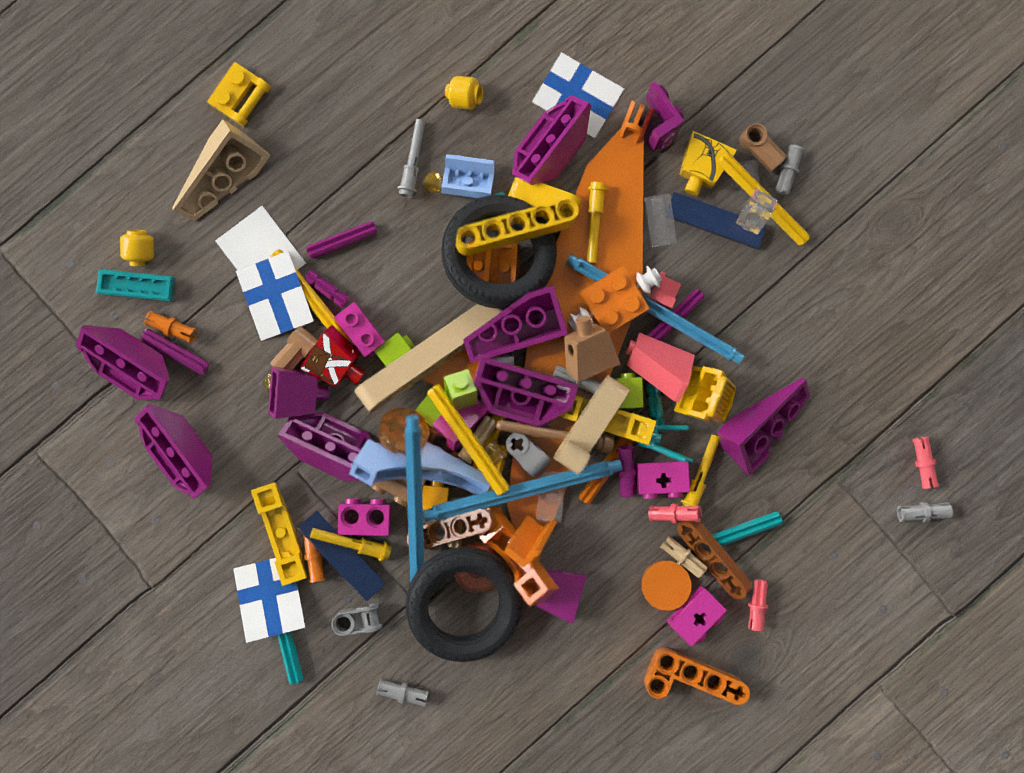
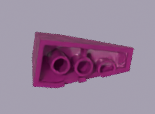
M548 286L527 293L463 338L470 363L480 361L481 356L490 358L568 335L554 286Z
M801 378L738 413L717 432L722 448L748 476H751L767 460L771 454L768 449L775 439L780 441L784 435L782 431L788 420L793 421L809 399L810 393L806 379Z

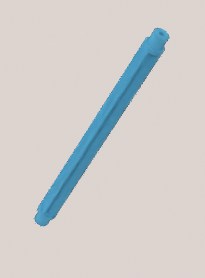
M573 254L566 261V264L573 267L574 271L580 272L595 282L608 275L584 261L583 258L580 257L579 259ZM641 294L650 308L646 312L722 355L726 360H732L740 364L744 354L737 351L736 347L728 345Z
M416 415L407 416V426H405L410 583L416 572L424 564L421 426Z
M608 460L585 466L579 474L569 470L511 485L507 492L499 496L494 490L433 505L432 508L423 510L425 521L440 520L613 475L614 472L622 471V465L620 460L611 462Z

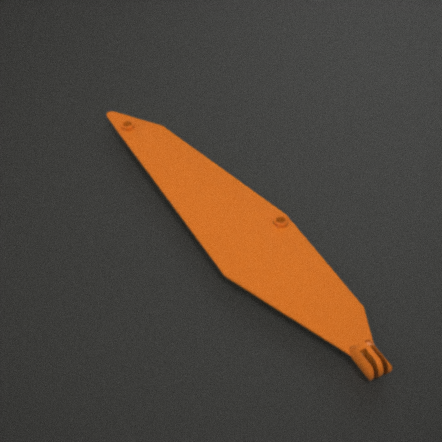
M633 100L630 103L620 130L587 164L575 194L581 199L578 215L571 227L561 230L556 242V264L553 274L545 287L554 286L568 334L574 332L568 322L572 318L570 313L575 316L578 315L580 307L590 313V308L580 291L595 283L592 279L578 271H574L573 267L566 264L571 254L579 259L581 257L587 262L591 216L588 213L590 198L588 187H590L591 182L606 183L605 188L608 190L604 196V214H600L597 262L590 264L607 274L624 265L634 283L637 282V272L643 275L644 135L654 108H649L644 124L640 127L638 124L645 105L640 104L634 122L629 123L636 104ZM592 317V320L594 321V324H597V325L600 326V324L598 323L597 319H596V318L593 319V317ZM631 321L609 333L617 356ZM566 335L527 346L524 369L553 377L557 365L566 367L564 341ZM613 367L591 377L603 381L606 376L611 375ZM577 388L576 392L577 396L588 400L594 395ZM558 416L550 420V429L569 432L575 422ZM526 435L552 461L533 478L513 457L509 486L569 471V468L553 458L563 441ZM522 438L515 439L514 449L517 447L523 448ZM567 487L507 502L512 525L517 530L522 520L529 515L544 527L553 518L555 519ZM541 550V552L536 556L538 560H539V558H540V555H541V553H542V550Z

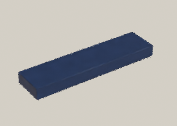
M673 192L665 213L667 218L754 249L759 248L767 226Z
M315 511L297 529L365 601H368L385 583L354 549L310 538L313 528L338 534L318 511Z

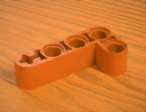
M661 647L656 650L644 677V685L648 693L656 699L664 698L668 694L674 679L736 705L746 703L750 697L748 686L737 676L667 647ZM667 655L672 657V662L668 666L660 665L662 657ZM687 666H695V672L692 675H684V669ZM713 675L718 676V682L715 685H707L709 677ZM655 679L663 681L659 689H652L650 687ZM726 684H728L729 687L734 689H738L739 687L740 692H734L733 694L731 690L726 687Z

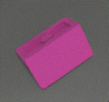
M477 400L475 405L458 410L472 433L475 432L483 418L488 416L489 412L487 407L481 404L479 400ZM441 415L433 423V427L447 438L446 446L452 452H455L462 443Z

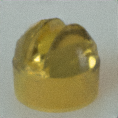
M432 171L425 176L422 186L428 191L439 193L443 178L440 173Z

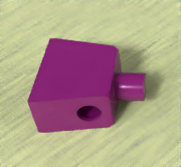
M271 366L268 414L275 419L314 413L316 400H328L329 388L328 386H317V377L309 373Z
M545 569L559 589L544 602L536 606L573 624L587 578L586 575L579 572Z

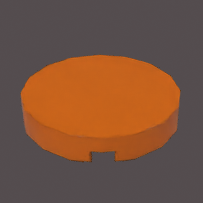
M660 560L645 570L641 579V590L645 599L653 607L659 610L672 611L681 607L688 600L691 593V579L688 572L681 565L671 560Z

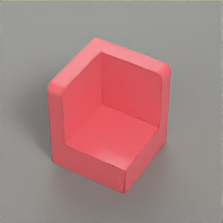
M661 271L659 273L662 279L659 282L661 288L654 285L648 298L670 310L676 301L675 297L681 284L666 277V272Z

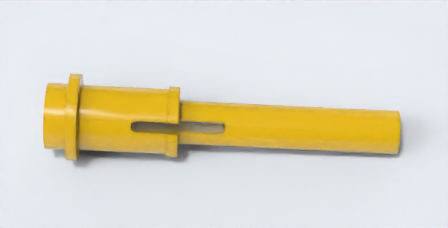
M591 182L590 187H588V191H590L588 213L591 214L587 252L588 263L597 262L600 214H604V196L608 190L605 188L606 183Z
M711 435L696 477L690 481V492H687L685 499L681 500L682 506H698L703 491L706 488L704 481L720 442L719 437L716 435ZM701 473H703V475H702V477H701V480H700V482H699V484H698V481H699V478H700V476H701Z
M315 528L312 529L310 538L358 550V554L376 557L381 562L388 560L391 553V546L387 545V542L382 544L365 538L357 540Z

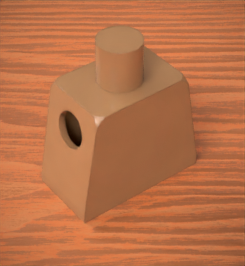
M589 316L578 317L575 320L577 331L566 335L564 341L566 373L580 382L619 365L620 361L608 331L597 324H592Z

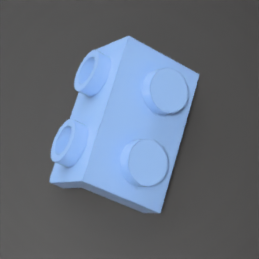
M447 154L441 193L473 198L490 196L494 181L495 161Z

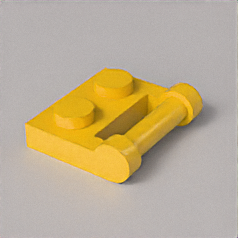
M234 62L207 102L244 127L254 107L264 93H268L272 87L263 79L258 78ZM252 85H255L256 88L238 113L235 112Z

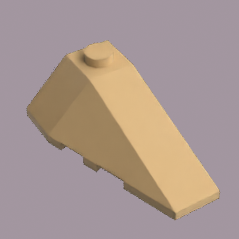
M222 119L208 139L172 209L190 220L196 221L216 206L218 201L229 192L231 194L235 192L237 186L255 177L269 159L270 154L244 132Z

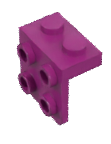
M656 81L650 84L645 98L649 106L654 108V113L662 123L653 130L647 145L652 152L658 148L662 151L673 143L672 139L678 135L684 122V116L677 105L673 106L668 99L669 94L663 85L659 86Z

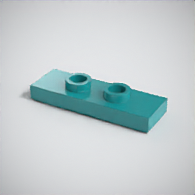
M99 269L96 294L172 302L175 278L172 276Z

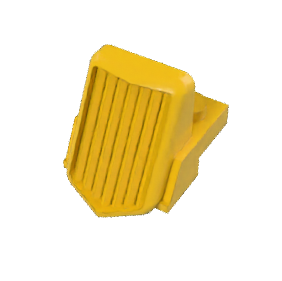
M692 366L689 384L679 403L677 402L674 411L702 421L722 424L732 407L736 386L726 377L724 371L704 366L703 368Z

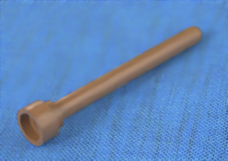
M499 420L496 423L498 430L563 441L569 433L567 431ZM602 433L594 448L598 449L600 453L610 454L614 447L613 434Z

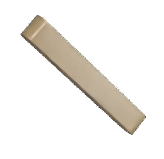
M479 304L475 305L356 388L355 394L370 413L376 411L464 350L466 347L463 338L506 308L498 309Z

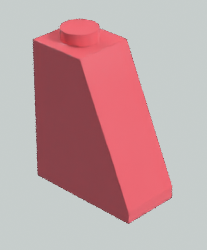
M639 333L635 341L631 340L625 352V354L629 355L626 365L673 401L679 403L689 384L695 355Z

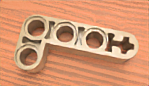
M609 375L606 376L553 458L576 474H579L590 459L591 455L589 453L626 398L629 389Z

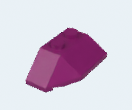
M571 95L566 98V101L558 103L545 111L515 150L514 169L512 170L514 177L529 185L557 179L586 140L591 110L590 103Z
M83 325L81 327L75 346L79 351L83 352L85 359L98 375L137 400H160L163 397L169 382L163 355L122 329Z
M482 356L474 379V383L489 413L538 427L570 411L578 388L577 384Z
M153 404L146 405L134 418L136 424L139 425V433L145 449L174 488L188 494L193 499L197 498L211 485L213 455L184 416Z
M312 413L289 417L278 434V438L300 461L343 481H361L349 473L353 461L368 439L372 441L367 432L326 413Z

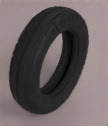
M490 195L469 202L452 217L443 235L441 257L448 279L464 297L481 306L502 309L509 307L529 292L545 288L553 274L557 258V247L553 233L530 239L534 250L533 265L522 278L508 284H494L479 278L468 266L465 256L456 249V237L461 227L532 208V205L511 196ZM543 217L535 218L539 224L547 223ZM514 223L523 230L520 224ZM467 237L461 239L463 243H465Z
M474 547L452 548L430 558L414 575L406 596V617L416 640L433 655L453 662L476 661L498 651L515 632L522 612V595L514 585L515 578L512 570L495 554ZM462 572L476 573L486 577L495 585L499 594V606L494 619L483 630L468 636H456L442 631L432 621L428 611L430 597L437 585L445 578Z

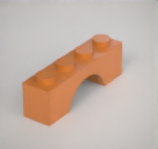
M488 507L487 509L495 513L497 523L493 530L479 534V537L484 544L493 548L506 561L515 578L514 585L529 606L541 604L559 587L537 557L523 568L504 553L516 529L501 508ZM487 517L474 521L475 525L488 522Z

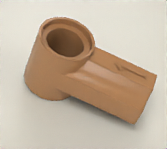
M761 124L750 125L740 135V146L744 150L750 151L769 172L774 170L787 157L770 139L766 128ZM749 133H754L758 141H751Z
M299 326L288 337L287 344L270 364L273 367L295 370L303 359L307 358L318 340L302 326Z

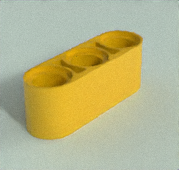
M516 177L508 196L521 199L533 207L562 199H571L576 202L578 207L581 199L572 193L543 183L529 185ZM559 211L563 217H571L568 211Z

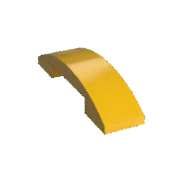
M575 395L572 409L559 415V417L576 422L590 400ZM618 409L604 431L649 445L657 421Z
M276 482L251 490L258 514L262 515L276 558L274 563L282 586L307 578L297 534Z

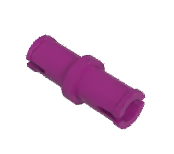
M621 445L618 447L622 471L617 472V475L620 476V496L630 498L636 495L635 475L637 474V468L634 467V446Z

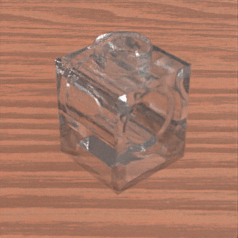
M756 188L742 208L736 223L743 229L758 235L772 215L778 200Z

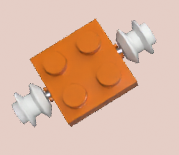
M623 265L580 291L590 308V313L582 307L579 308L580 313L575 316L570 313L572 318L568 322L574 332L577 331L575 320L581 316H589L592 324H594L592 317L593 319L596 318L600 326L606 329L608 333H611L649 310L650 308L640 291L642 289L643 292L651 294L650 288L654 285L661 288L659 282L662 279L655 268L650 270L647 266V273L642 275L637 272V282L634 283Z

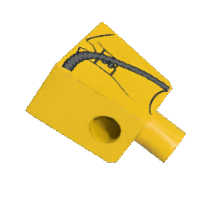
M693 131L688 139L680 170V176L689 179L684 191L690 195L698 196L702 186L712 188L724 171L717 161L727 152L734 156L736 149Z

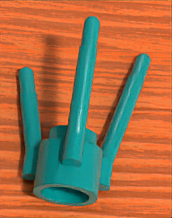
M656 424L649 445L638 443V446L655 450L681 462H694L692 458L660 446L662 434L658 433V431L689 430L688 425Z

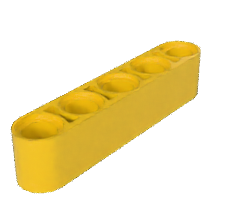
M562 199L463 226L457 233L456 249L462 255L468 256L567 229L574 224L579 212L578 205L571 199ZM559 211H568L571 217L565 218ZM543 217L547 223L539 224L535 218ZM514 223L520 224L523 230L515 231L511 225ZM489 230H494L499 234V236L496 238H491L486 234V232ZM463 237H471L474 243L467 245L461 239Z

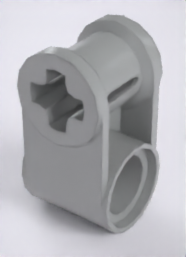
M512 433L507 438L506 448L508 452L533 478L552 461L525 434ZM513 438L516 440L523 439L522 449L518 447L512 448Z
M369 603L340 610L332 620L333 631L337 635L346 636L382 629V624L379 623L377 614L379 604ZM347 617L351 622V626L342 628L338 623V618Z

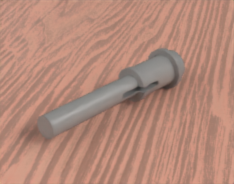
M416 119L408 163L403 167L401 186L397 188L399 195L405 198H413L414 194L417 193L415 189L419 172L417 163L426 122L422 119Z

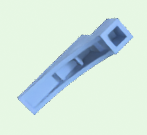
M405 431L392 451L386 449L382 444L368 439L353 461L349 474L370 486L380 481L407 479ZM421 438L422 480L453 485L475 495L488 491L491 485L480 470L471 467L462 459L455 458L439 446H434Z

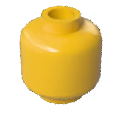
M455 76L450 84L446 85L445 97L449 99L450 105L455 109L473 110L482 102L483 87L474 77Z
M126 230L127 234L120 237L121 258L130 261V266H145L146 261H151L154 258V238L148 235L146 230Z

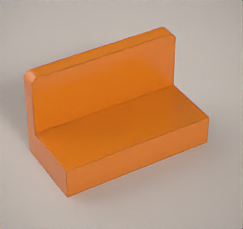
M527 515L520 523L504 553L524 568L541 552L557 520L553 518L543 527Z

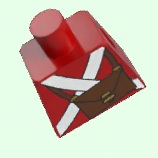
M333 325L321 334L300 367L301 370L333 386H338L345 377L357 385L365 375L364 371L354 365L361 354L360 351Z

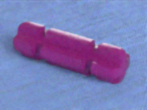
M310 270L306 274L304 279L307 283L315 286V289L330 300L333 299V302L338 306L344 307L349 300L346 294L342 291L339 292L338 288L323 277L320 278V275L314 270Z

